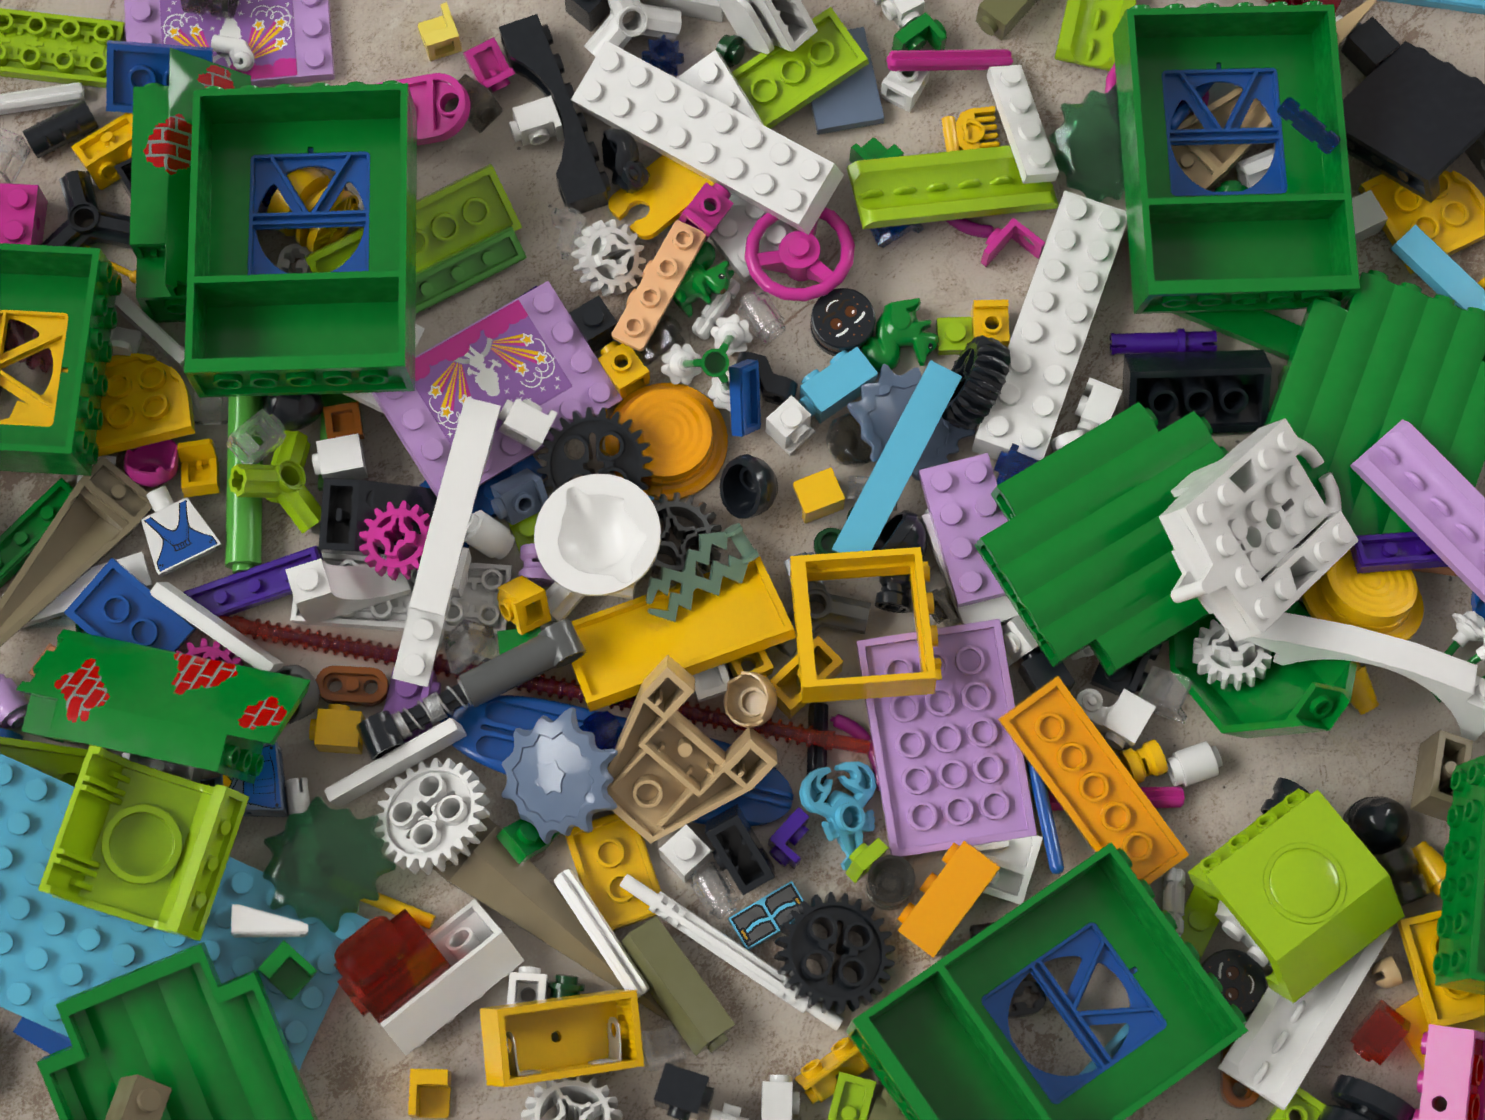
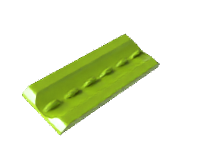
M1067 0L1054 59L1110 71L1115 63L1113 33L1126 9L1135 6L1137 0Z
M0 8V76L64 84L79 82L82 86L106 88L108 40L122 41L125 23L121 21Z
M1010 145L860 160L847 166L849 180L863 229L1057 209L1059 206L1051 181L1023 184Z

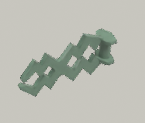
M733 524L722 532L699 534V551L687 549L683 571L678 572L661 567L660 580L650 577L646 597L647 604L653 603L657 590L668 596L671 580L681 583L680 594L670 592L667 611L649 608L648 613L675 622L678 605L691 611L693 592L696 588L719 596L723 577L742 583L748 563L760 555L743 532L741 524ZM730 537L741 554L740 558L728 555L729 566L712 560L709 579L695 575L696 561L709 565L711 546L714 545L727 550V541Z

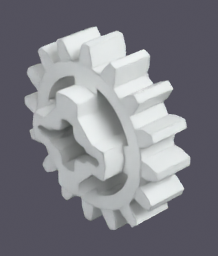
M614 219L605 223L599 220L593 223L592 226L581 230L583 236L574 240V243L580 249L571 253L572 257L579 259V264L575 265L573 269L574 271L582 270L584 275L581 277L580 282L590 281L591 292L601 289L603 296L613 294V292L617 296L626 292V289L635 287L637 285L635 280L642 277L643 272L638 266L645 264L646 259L639 257L638 252L645 248L644 245L635 244L634 241L638 236L637 233L631 235L626 233L627 224L616 228V221ZM605 256H616L615 259L609 260V258L605 260L602 259V257Z
M1213 619L1210 621V628L1201 627L1199 638L1194 639L1192 661L1198 664L1197 673L1199 675L1208 673L1207 683L1212 684L1216 680L1221 681V689L1223 690L1226 689L1228 683H1231L1236 691L1241 688L1242 682H1246L1247 685L1253 687L1256 677L1260 679L1265 678L1266 669H1269L1271 666L1272 651L1248 642L1246 639L1234 642L1222 624L1219 625Z

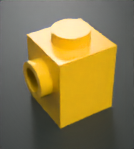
M329 704L328 709L318 708L317 719H311L309 739L314 741V745L319 752L362 755L363 741L356 726L366 718L362 711H350V707L347 705Z

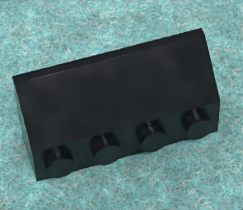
M1264 350L1124 354L1122 384L1124 410L1138 402L1144 408H1149L1157 418L1158 431L1194 411L1199 417H1204L1209 422L1213 433L1254 432L1258 428L1265 426L1268 417L1272 366Z

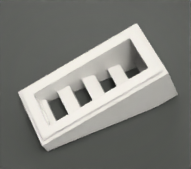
M232 904L231 935L234 938L306 937L308 935V924L247 906Z

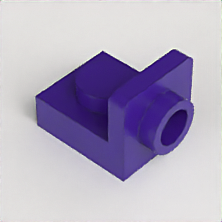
M800 807L791 814L768 841V846L772 848L769 854L783 867L789 864L795 869L801 861V858L787 846L789 843L796 846L809 831L805 825L808 823L810 816Z

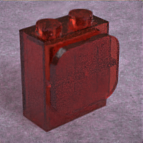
M403 909L390 921L385 916L371 919L343 941L334 954L337 962L334 966L342 975V978L337 981L363 1017L370 1012L379 1024L451 967L406 909Z

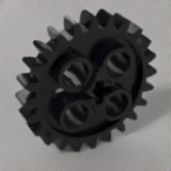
M587 407L585 418L582 417L578 410L572 411L573 422H570L565 417L559 419L563 427L562 430L550 427L549 431L554 436V440L544 439L542 444L549 451L548 453L538 454L539 459L547 461V466L537 470L538 473L548 474L549 479L543 482L544 487L552 486L553 488L548 498L559 487L571 481L575 475L595 474V470L587 466V462L593 460L592 445L589 437L591 433L596 435L597 461L604 462V467L598 470V474H608L610 471H617L622 474L624 479L636 484L642 490L649 489L650 486L642 481L643 477L653 475V471L644 467L645 463L653 461L654 457L643 454V450L647 449L651 444L650 442L639 443L638 438L644 431L641 429L632 433L630 428L633 424V419H629L622 424L620 423V411H617L612 418H608L607 407H602L598 416H595L592 407ZM607 435L617 437L620 442V450L616 455H610L603 449V440ZM572 439H578L584 444L585 453L580 459L573 458L568 453V443Z
M829 892L825 896L823 903L818 894L811 898V906L803 900L798 905L800 913L792 910L787 915L788 920L792 924L784 922L779 927V930L786 936L778 937L775 940V944L784 948V950L778 952L774 959L785 961V965L777 972L780 975L789 974L790 979L784 985L785 988L795 985L799 988L795 995L796 1000L804 995L809 997L808 1008H811L817 1002H821L822 1013L825 1014L831 1005H834L837 1015H840L845 1011L847 1003L849 1009L855 1012L859 1008V1000L867 1006L873 1001L870 993L876 996L882 993L883 988L878 982L887 983L891 979V976L884 970L891 969L895 965L894 961L886 958L887 955L895 951V947L885 945L884 941L892 933L880 931L879 927L884 923L885 919L881 918L873 921L871 918L875 909L873 906L865 912L861 910V898L851 905L849 904L847 893H844L839 901L836 902L833 892ZM837 922H841L842 931L836 945V954L841 955V957L833 964V984L830 985L827 980L832 968L834 952L828 950L837 941ZM813 924H820L826 929V939H821L814 934L812 930ZM850 931L856 932L861 936L863 940L862 947H857L850 942L848 938ZM808 959H813L820 964L821 975L812 974L806 966ZM843 967H849L856 972V983H851L844 978Z

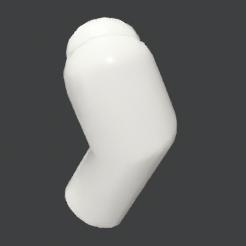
M213 35L211 40L213 52L229 54L234 67L240 71H248L253 67L255 62L254 54L245 40Z

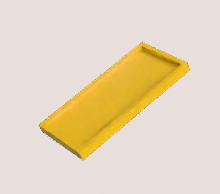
M759 556L748 563L742 583L723 577L719 596L696 588L693 592L691 611L678 605L675 622L648 613V609L667 611L670 592L680 594L681 583H677L676 588H669L668 596L658 590L652 604L646 603V594L571 621L586 650V653L578 660L572 662L571 665L589 711L592 712L636 696L643 680L667 655L688 673L695 675L795 639L794 627L761 557ZM710 572L703 574L704 578L709 579Z

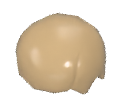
M741 671L740 675L727 682V691L724 696L725 713L734 724L746 728H755L763 725L773 716L778 703L777 693L767 677L756 672Z

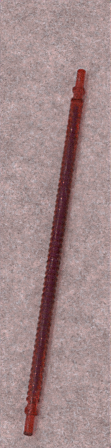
M238 615L233 617L217 616L241 634L252 635L253 640L262 637L264 642L272 639L274 644L282 641L284 646L292 643L294 648L302 645L304 650L312 647L314 652H317L320 648L323 649L325 654L331 650L335 656L342 652L345 658L352 654L355 660L362 656L365 662L372 658L376 664L383 660L386 666L390 662H393L395 666L400 647L398 646L397 649H393L392 644L383 647L382 642L373 645L372 640L363 643L361 638L353 641L351 636L342 639L341 634L332 637L331 632L322 635L321 630L312 633L310 628L302 631L300 626L292 629L290 624L282 627L280 622L272 625L270 620L263 624L260 618L250 621ZM440 653L435 659L433 670L437 676L444 672L447 678L454 674L455 678L459 680V675L484 662L481 661L478 665H475L474 660L471 659L468 663H465L462 657L455 661L452 655L445 659L444 655ZM543 673L540 677H535L517 686V691L526 688L528 693L536 690L538 695L547 692L548 697L557 694L558 699L567 696L569 701H572L573 698H578V702L583 703L585 700L581 688L575 679L568 683L565 677L558 681L555 675L547 679ZM636 696L611 704L609 708L613 709L615 706H619L620 711H624L625 708H629L631 711ZM686 701L684 705L677 709L684 717L691 720L694 725L697 722H701L703 727H706L707 724H712L713 729L722 726L723 731L732 728L734 733H737L738 730H743L744 732L747 729L746 727L734 724L726 713L721 712L720 707L712 711L709 705L702 709L699 703L692 707ZM770 718L763 725L753 728L759 734H763L765 739H769V736H774L775 741H779L780 738H784L786 743L794 740L797 746L801 742H805L808 748L811 744L830 751L834 748L869 755L870 740L839 735L833 730H814L813 725L806 729L802 723L795 727L792 721L785 725L782 719L775 723Z

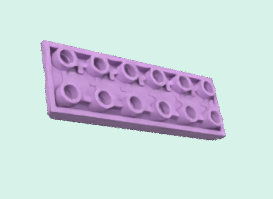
M1402 419L1353 462L1350 467L1485 603V497L1411 423Z

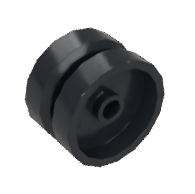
M1341 1074L1337 1077L1331 1090L1332 1097L1339 1105L1325 1106L1318 1119L1413 1120L1415 1108L1379 1086Z

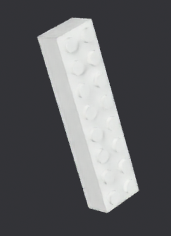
M606 40L571 98L585 113L614 129L625 131L634 137V140L705 179L720 184L729 192L807 235L810 234L844 176L835 163Z
M1064 190L1007 348L1010 350L1011 363L1009 364L1010 371L1006 375V383L1001 389V394L998 396L996 404L990 409L989 415L984 417L983 422L980 423L971 451L979 454L988 453L990 458L1022 469H1026L1044 458L1127 224L1126 211Z

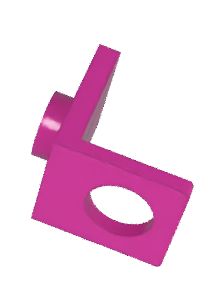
M1012 218L1002 230L996 228L988 237L985 243L987 247L983 251L981 264L987 267L1011 239L1039 259L1045 242L1015 218ZM1023 236L1027 237L1034 245L1030 244Z

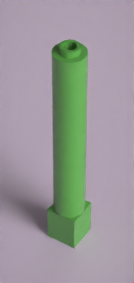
M264 396L228 397L225 567L232 569L233 574L247 571L262 564L263 498L237 497L234 492L230 491L228 480L231 475V468L237 464L263 465Z

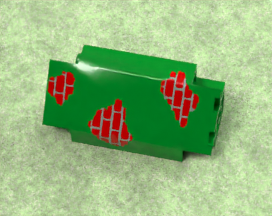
M171 47L169 51V86L159 83H148L144 87H133L130 246L137 258L136 299L142 310L155 323L186 322L193 90H204L209 86L236 89L244 85H251L250 75Z
M63 629L57 636V647L54 652L47 650L33 667L34 674H36L30 682L22 681L16 690L30 695L22 732L64 743V741L77 744L83 743L214 771L254 784L256 776H259L263 769L264 756L262 755L264 743L274 745L308 692L311 680Z

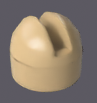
M1392 956L1375 963L1371 974L1381 973L1383 976L1382 979L1375 982L1378 986L1388 989L1403 984L1401 974Z

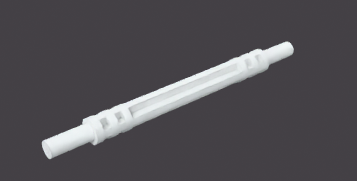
M628 873L620 883V887L650 906L649 911L800 1012L804 1013L807 1011L835 1031L842 1024L844 1018L837 1015L831 1009L825 1014L822 1013L820 1002L808 1008L809 997L807 995L796 1000L795 995L799 988L796 985L790 988H785L784 986L790 977L785 974H778V969L660 891L657 894Z

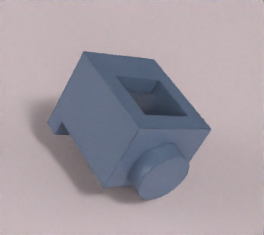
M528 468L490 486L494 499L491 500V505L496 516L500 520L505 519L511 525L540 512L548 499L542 478Z

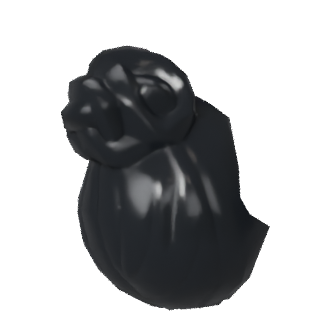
M619 129L603 131L604 137L601 142L604 167L613 172L611 183L619 185L627 193L638 192L644 185H647L650 173L645 169L644 164L639 161V150L634 137Z

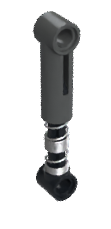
M564 619L543 629L536 637L459 675L460 681L458 680L457 685L453 687L446 686L445 691L440 694L437 692L432 693V695L430 694V696L423 698V702L418 700L416 706L408 710L403 708L402 713L399 711L395 712V714L392 713V715L389 711L376 713L361 721L356 726V729L371 759L377 760L405 744L404 739L412 736L414 730L418 728L424 730L426 724L440 722V720L448 717V713L453 715L454 710L462 706L468 708V703L476 708L553 668H560L578 660L586 653V650L571 620Z

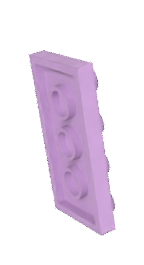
M988 453L919 470L918 476L957 608L1006 596L974 546L979 538L1008 521L991 496V493L997 486Z

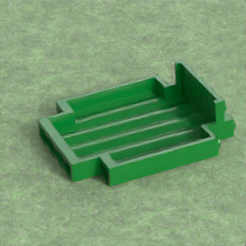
M1368 270V273L1362 272L1359 274L1360 289L1342 307H1340V301L1331 297H1321L1320 300L1314 299L1308 304L1265 423L1266 426L1286 418L1296 436L1315 447L1324 460V463L1312 469L1304 457L1301 455L1296 457L1324 504L1326 501L1325 492L1318 479L1326 473H1332L1339 487L1342 513L1356 536L1414 532L1350 467L1353 462L1402 419L1411 423L1474 487H1476L1485 461V362L1482 361L1485 354V311L1475 307H1468L1467 310L1461 309L1454 305L1455 301L1452 298L1444 295H1435L1434 298L1421 293L1422 288L1412 283L1402 282L1401 285L1394 284L1388 280V275L1377 270Z
M1138 402L997 485L991 493V496L1008 521L979 538L974 546L1053 668L1090 646L1108 676H1111L1210 615L1198 598L1180 603H1175L1172 600L1171 591L1182 573L1172 554L1174 547L1159 519V516L1178 498L1174 497L1171 493L1174 487L1193 471L1217 462L1229 453L1224 447H1219L1213 441L1211 425L1204 417H1199L1194 411L1158 431V421L1155 414Z
M205 942L186 948L59 1001L56 1007L72 1045L49 1054L36 1062L59 1120H105L120 1078L140 1075L172 1088L161 1120H318L258 970L250 971L221 984Z

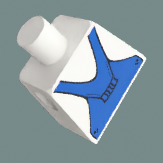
M166 486L157 488L146 495L155 513L144 517L141 521L155 569L160 577H164L223 548L219 539L188 498L174 503Z

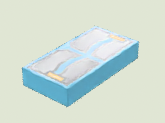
M790 881L729 917L728 920L743 946L751 950L781 932L779 927L784 922L792 924L788 920L787 915L792 910L800 913L798 905L803 901V898L794 883Z

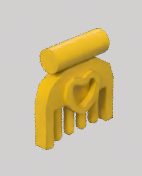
M995 106L965 110L960 113L956 123L954 116L943 117L941 121L946 152L999 147V141L980 143L981 140L999 137L998 133L985 134V131L996 130V124H981L996 120L994 116Z

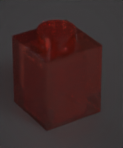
M1380 999L1353 1031L1350 1042L1354 1044V1051L1364 1060L1371 1062L1373 1059L1381 1065L1409 1033L1411 1022Z

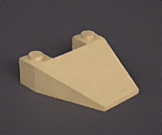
M669 655L643 680L615 749L618 750V754L608 764V771L614 780L608 785L607 791L617 803V808L612 811L650 844L752 790L778 763L777 749L753 728H747L724 751L677 711L694 693L695 678Z

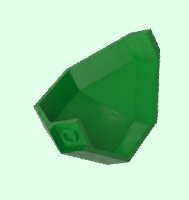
M1297 600L1285 611V613L1311 617L1300 600ZM1213 613L1169 639L1171 672L1222 734L1248 739L1330 731L1351 702L1357 669L1355 661L1323 659L1296 662L1282 666L1273 662L1276 653L1272 652L1271 666L1269 669H1266L1264 679L1256 677L1253 687L1247 685L1246 682H1242L1241 688L1236 691L1233 684L1228 683L1226 689L1223 690L1221 689V681L1216 680L1212 684L1207 683L1208 673L1199 675L1197 673L1198 664L1192 661L1194 639L1199 638L1200 628L1209 629L1210 621L1213 619L1219 625L1221 624Z

